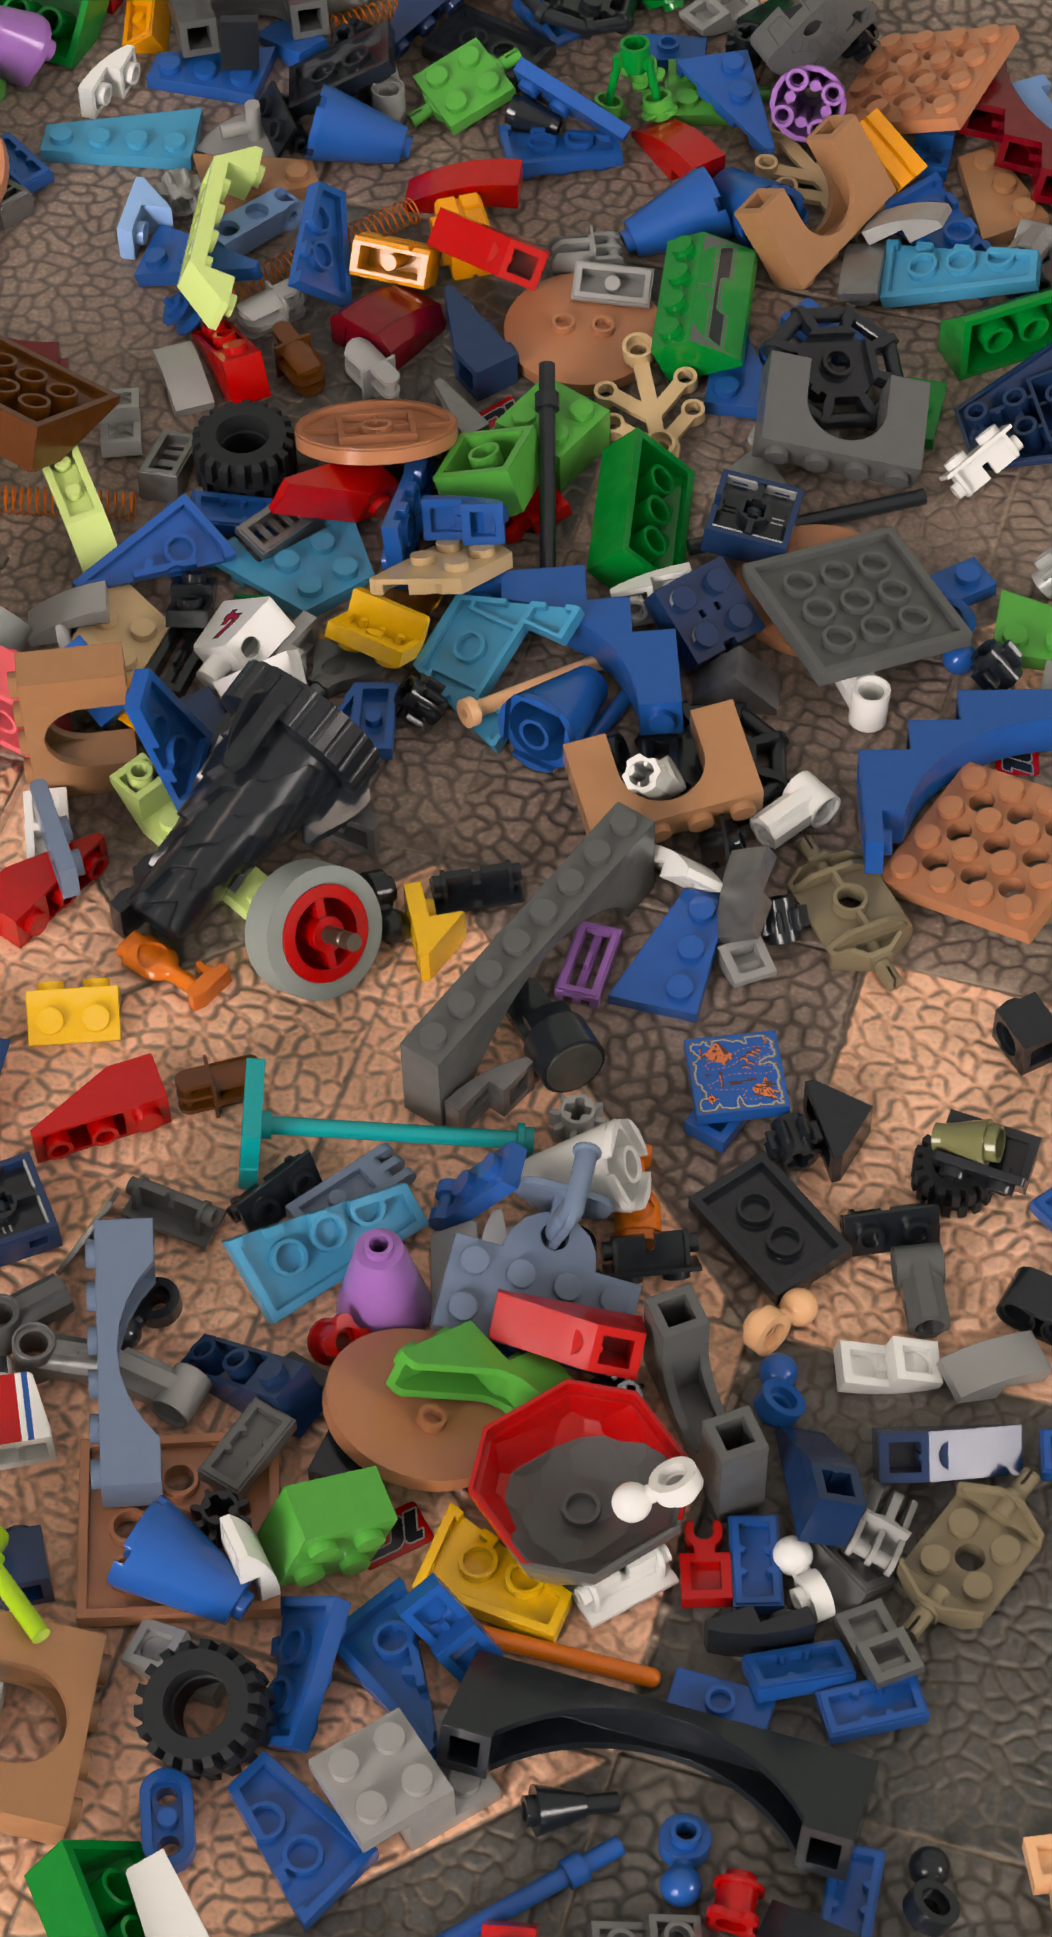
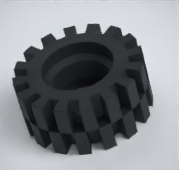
M927 1134L922 1138V1146L918 1144L915 1149L911 1171L912 1191H917L916 1199L928 1200L927 1204L938 1203L939 1207L942 1208V1217L950 1218L951 1210H957L958 1218H964L967 1215L968 1208L971 1209L973 1214L981 1211L982 1203L987 1206L994 1193L984 1189L986 1182L970 1178L966 1183L942 1178L936 1171L938 1167L934 1166L931 1160L933 1154L931 1136Z

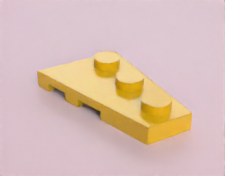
M450 1502L412 1584V1589H414L434 1572L475 1618L523 1635L554 1643L573 1603V1593L564 1586L531 1579L523 1571L510 1551L500 1544L499 1538L486 1528L481 1530L465 1518L464 1511L452 1502Z

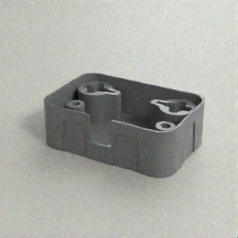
M799 0L803 6L789 20L778 6L753 32L750 44L770 70L780 76L795 66L805 64L823 66L827 69L876 19L877 15L875 12L878 10V7L872 0ZM815 20H819L821 24L818 30L809 36H805L803 32L806 26Z

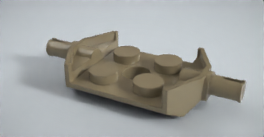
M806 835V840L804 837L800 838L796 843V847L807 862L798 867L787 884V894H793L796 903H800V905L807 904L810 925L830 956L829 968L840 971L877 972L887 991H893V986L895 989H898L904 980L897 972L892 961L910 942L913 926L880 874H864L863 853L850 848L829 853L827 850L821 852L812 835ZM850 897L851 899L859 900L861 905L855 908H848L841 905L839 901Z
M1024 1467L1010 1487L1006 1488L960 1481L957 1484L956 1495L906 1559L899 1558L896 1573L906 1596L915 1605L914 1611L904 1624L901 1625L909 1635L911 1642L916 1643L930 1623L936 1625L937 1622L959 1630L981 1628L1042 1549L1045 1534L1025 1501L1035 1486L1041 1481L1040 1476L1035 1471L1030 1475L1031 1469ZM965 1553L974 1554L981 1559L983 1566L975 1571H967L959 1567L955 1559Z

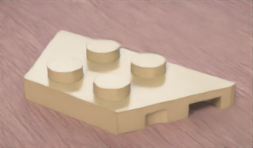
M436 540V545L426 550L412 552L410 558L369 578L371 595H384L387 590L397 585H408L409 595L433 593L464 594L513 568L512 551L500 544L463 545V540Z
M130 584L108 588L110 622L78 627L71 638L73 641L77 636L81 635L88 645L122 641L127 680L133 676L135 669L148 668L171 628L166 627V617Z

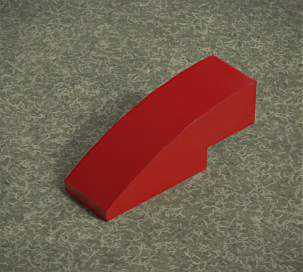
M670 118L663 122H652L631 131V137L671 181L682 178L693 168L700 166L706 168L712 180L717 173L725 169L726 154L704 134L684 122Z
M495 158L471 160L427 171L409 179L405 199L407 197L411 198L415 202L419 213L435 214L434 203L437 199L453 196L455 199H458L459 195L477 192L481 197L483 206L518 209L523 185V159ZM407 199L406 201L412 206L414 211L417 213L414 204L411 202V200ZM406 203L408 211L413 212L409 205Z

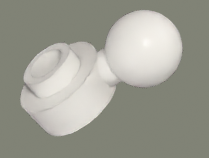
M684 1456L674 1457L664 1461L653 1470L648 1484L642 1485L632 1481L618 1486L612 1496V1509L622 1521L636 1523L648 1516L652 1504L656 1502L661 1506L669 1508L689 1505L700 1493L704 1480L691 1458Z
M796 1535L781 1538L774 1546L773 1558L783 1574L793 1576L795 1588L790 1589L789 1593L795 1610L808 1606L816 1623L833 1617L835 1615V1604L829 1587L821 1573L817 1569H811L810 1567L813 1561V1551L810 1544L798 1541Z

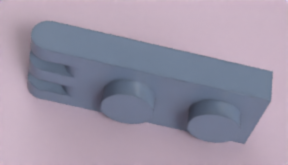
M43 779L33 780L30 783V791L35 817L63 899L81 895L78 876L85 875V869L79 849L70 850L68 842L74 841L67 815L58 816L47 782Z
M382 1143L285 1206L286 1217L291 1219L398 1183H407L410 1186L415 1181L417 1175L410 1167L404 1168L405 1161L399 1155L393 1156L394 1149L388 1143Z

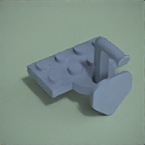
M579 1142L573 1146L575 1158L568 1185L541 1177H522L515 1194L542 1212L524 1217L508 1232L502 1245L455 1233L443 1273L430 1329L439 1331L447 1326L454 1328L471 1320L488 1338L498 1289L635 1315L642 1285L596 1273V1251L590 1236L578 1223L580 1219H606L613 1210L614 1203L612 1200L589 1191L596 1161L600 1159L602 1154L600 1147L591 1142ZM565 1239L564 1248L556 1250L561 1245L562 1241ZM489 1339L497 1348L511 1351L514 1353L521 1352L522 1354L528 1352ZM558 1362V1363H559L561 1366H563V1367H567V1368H570V1369H574V1370L581 1371V1372L588 1373V1374L595 1375V1376L598 1375V1373L588 1372V1371H585V1370H582V1369H579V1368H576V1367H573V1366H570V1365H567V1364Z

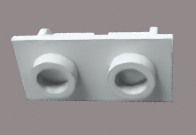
M993 424L975 438L979 444L968 454L964 450L959 451L943 465L947 471L939 477V480L944 481L951 478L954 484L950 486V489L959 500L964 496L971 497L974 492L991 479L982 467L985 463H988L997 474L1020 456L1019 451L1024 448L1022 442L1015 435L1008 438L1005 434L1013 426L1007 424L998 428Z
M664 1543L595 1585H568L566 1589L573 1593L574 1602L590 1627L594 1628L679 1583V1579L668 1564L672 1560V1556Z

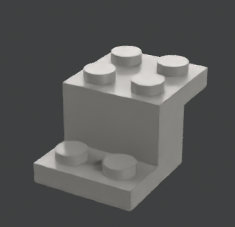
M399 1707L308 1760L311 1773L363 1853L398 1832L413 1852L501 1799V1789L490 1773H488L486 1779L438 1766L436 1760L433 1759ZM447 1709L434 1715L438 1737Z

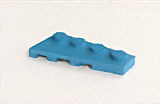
M202 108L47 124L40 147L41 161L156 169L186 168V170L192 171V153L196 154L203 124Z
M887 239L880 301L883 309L1039 291L1042 260L1039 250L990 246L986 251H974L970 245L955 244L953 249L935 248L933 242L918 241L916 246L902 245L900 240Z
M398 1183L221 1242L267 1323L276 1324L344 1279L358 1238L365 1232L378 1228L388 1229L396 1233L403 1241L430 1223L408 1184Z

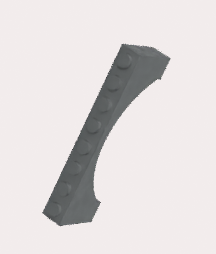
M617 802L400 1043L405 1108L435 1126H445L444 1101L460 1087L475 1078L483 1056L507 1010L525 982L546 955L565 935L588 917L610 908L629 917L653 890L655 821Z

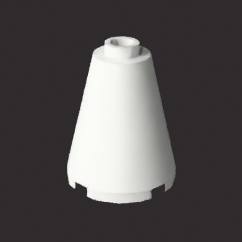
M627 1118L609 1120L525 1159L521 1178L526 1176L541 1177L568 1185L575 1158L573 1146L579 1142H591L600 1147L602 1154L600 1159L596 1161L589 1191L612 1200L614 1203L612 1212L632 1213L642 1210L646 1207L650 1198L651 1171L642 1172L640 1157L648 1155L647 1148L639 1129L632 1120Z

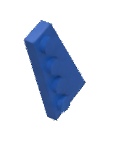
M937 171L885 202L886 206L883 210L919 202L949 203L952 212L944 226L911 242L910 244L916 246L918 241L933 242L935 248L953 249L955 244L970 245L974 251H986L990 246L992 247L988 240H982L977 233L978 226L972 218H966L961 212L959 201L952 192L947 193L942 186L943 179ZM902 230L897 232L906 241H908L907 237L905 236ZM982 297V298H977V299H979L980 301H983V300H985V299L988 298V297Z
M433 456L405 463L403 476L381 526L384 543L381 556L383 571L410 558V554L418 550L422 532H416L415 518L422 512L421 499L423 495L432 494L434 486L433 477L436 474ZM397 585L391 589L407 590L408 585Z

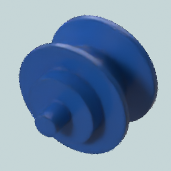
M181 292L173 295L171 298L166 297L164 299L163 323L165 325L171 326L176 323V332L179 335H186L196 328H201L202 319Z

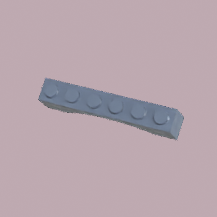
M152 1217L94 1220V1239L85 1240L86 1269L95 1268V1282H86L87 1312L96 1311V1325L87 1326L88 1355H97V1369L88 1370L89 1400L98 1399L99 1414H89L90 1444H99L100 1459L90 1460L91 1489H101L103 1508L150 1505L154 1500L158 1502L159 1496L163 1495L160 1436L143 1420L130 1400L120 1374V1356L128 1324L141 1300L156 1284Z

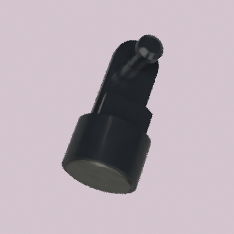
M529 977L505 1015L524 1043L523 1050L525 1056L534 1061V1070L544 1086L556 1093H566L579 1089L589 1083L601 1070L605 1061L604 1048L581 1015L572 1012L566 1001L552 1002L539 982Z

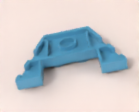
M323 519L322 523L325 529L279 551L261 562H257L238 539L233 537L227 541L237 551V558L231 562L208 566L209 569L215 572L220 569L231 575L232 582L243 588L249 585L266 595V597L270 596L280 609L296 618L303 610L317 617L350 600L352 591L357 587L369 590V578L375 576L356 523Z
M456 594L412 665L419 674L424 673L427 676H431L446 686L441 695L448 699V704L457 712L456 705L458 700L468 696L478 700L491 693L528 631L535 632L566 647L583 620L585 613L581 607L572 604H566L565 607L548 606L546 602L539 601L523 604L509 602L507 598ZM500 709L482 716L481 724L472 727L481 739L498 754H500L508 741V737L503 741L499 734L497 718Z

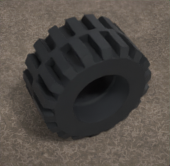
M242 400V403L236 404L231 401L225 403V407L219 408L216 406L209 410L210 416L203 415L198 420L199 426L194 427L192 433L195 472L199 487H202L203 491L274 498L283 479L298 472L294 427L291 426V420L288 416H282V411L277 407L268 408V403L261 401L257 404L251 403V400Z
M200 1639L199 1646L190 1640L179 1643L180 1652L177 1654L169 1648L159 1654L163 1663L159 1667L150 1663L144 1673L151 1676L147 1685L138 1683L135 1694L143 1698L142 1704L134 1705V1717L143 1722V1724L136 1727L139 1737L149 1743L146 1748L153 1756L190 1778L200 1780L201 1776L210 1781L222 1780L223 1772L232 1777L242 1773L240 1763L246 1761L251 1764L258 1757L254 1751L259 1744L267 1748L272 1737L265 1733L266 1727L276 1725L277 1715L269 1710V1706L276 1704L274 1692L266 1687L270 1683L266 1675L256 1668L257 1665L232 1647L224 1643L218 1645L209 1639ZM212 1683H223L228 1694V1708L223 1721L211 1733L198 1738H189L183 1723L184 1710L188 1700L197 1689Z

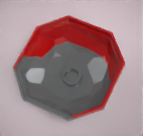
M566 1379L483 1427L468 1486V1495L523 1571L531 1579L554 1585L592 1586L681 1533L686 1506L669 1508L661 1506L656 1502L652 1504L651 1511L645 1519L636 1523H628L616 1516L612 1509L611 1501L614 1491L621 1484L633 1481L646 1485L651 1473L658 1465L668 1459L679 1456L687 1457V1455L637 1391Z

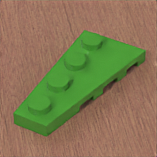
M1001 589L993 639H996L997 642L1000 641L1002 645L1008 640L1013 642L1023 654L1020 658L1023 664L1019 667L1044 670L1046 660H1052V606Z

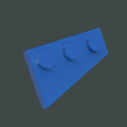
M276 46L259 47V70H221L220 52L183 58L181 51L158 52L146 76L147 86L149 89L243 105L250 99L258 101L277 59Z
M498 124V137L503 157L507 159H523V179L555 173L567 175L573 171L591 169L603 171L611 167L623 166V153L619 140L601 131L571 129L564 135H552L546 133L545 127H531V133L512 132L511 125Z
M318 181L307 187L287 286L341 307L352 302L346 192Z
M150 668L135 669L131 685L126 692L124 709L177 811H179L191 792L197 773L206 762L213 733Z
M265 1751L227 1786L229 1797L305 1933L379 1858L376 1847L363 1853L341 1817Z

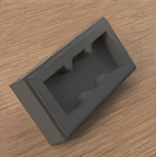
M255 1397L198 1468V1479L217 1490L225 1491L230 1486L237 1501L243 1499L297 1430L296 1420Z

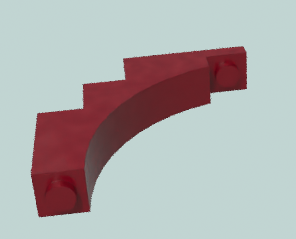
M1005 60L967 121L957 133L995 141L994 167L1030 174L1031 200L1052 205V129L1038 119L1020 99L1010 81Z

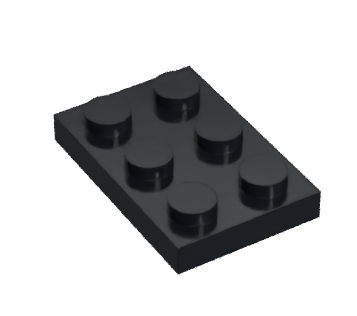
M464 3L421 44L422 57L434 62L475 37L486 51L496 58L516 47L524 59L540 69H543L556 56L555 42ZM515 66L505 71V74L518 94L521 89L517 86L519 83L513 70Z
M388 19L289 67V110L296 120L307 114H315L316 107L320 105L322 97L320 93L323 84L333 86L353 96L358 90L373 83L384 82L391 74L396 73L395 30Z
M764 1150L689 1197L688 1208L776 1306L780 1304L781 1298L790 1289L807 1287L852 1257L853 1247Z

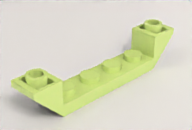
M258 146L214 156L200 186L177 285L178 289L207 327L215 331L223 316L230 318L237 301V295L232 294L235 277L211 268L213 257L208 256V253L211 254L219 236V231L215 230L214 227L217 228L222 219L225 205L220 204V202L225 200L227 194L245 201L251 187L258 189L266 168L260 165L263 148Z
M76 445L60 462L44 467L42 471L69 535L80 568L84 573L118 545L82 455Z
M142 752L111 774L109 778L143 834L157 846H160L176 825L180 816L176 814L178 811L151 759ZM255 866L237 892L234 893L229 889L222 898V901L246 920L251 901L258 888L268 876Z

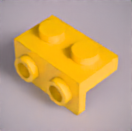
M357 587L352 591L348 611L328 621L324 636L338 642V646L346 651L361 652L375 658V662L383 667L400 668L416 659L423 648L430 617L381 595H371V592L365 588Z
M109 978L82 980L83 987L64 989V981L37 983V990L26 991L29 1046L41 1047L122 1041L121 988L118 985H110Z

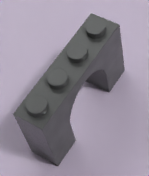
M168 0L171 24L183 58L220 52L217 30L220 26V15L258 14L280 18L287 23L294 40L320 34L322 36L331 34L327 0Z
M771 351L761 373L752 448L753 457L763 458L771 464L788 463L803 466L810 472L819 473L827 471L842 474L846 478L855 481L867 479L882 482L885 486L894 489L912 487L922 471L931 383L891 375L880 393L876 433L861 440H843L825 432L815 422L810 413L807 398L812 358Z
M691 1283L645 1298L644 1325L647 1335L643 1349V1360L688 1457L695 1462L703 1477V1489L717 1520L721 1521L727 1519L728 1516L738 1515L764 1506L769 1445L749 1405L729 1412L724 1410L715 1386L709 1361L710 1322Z

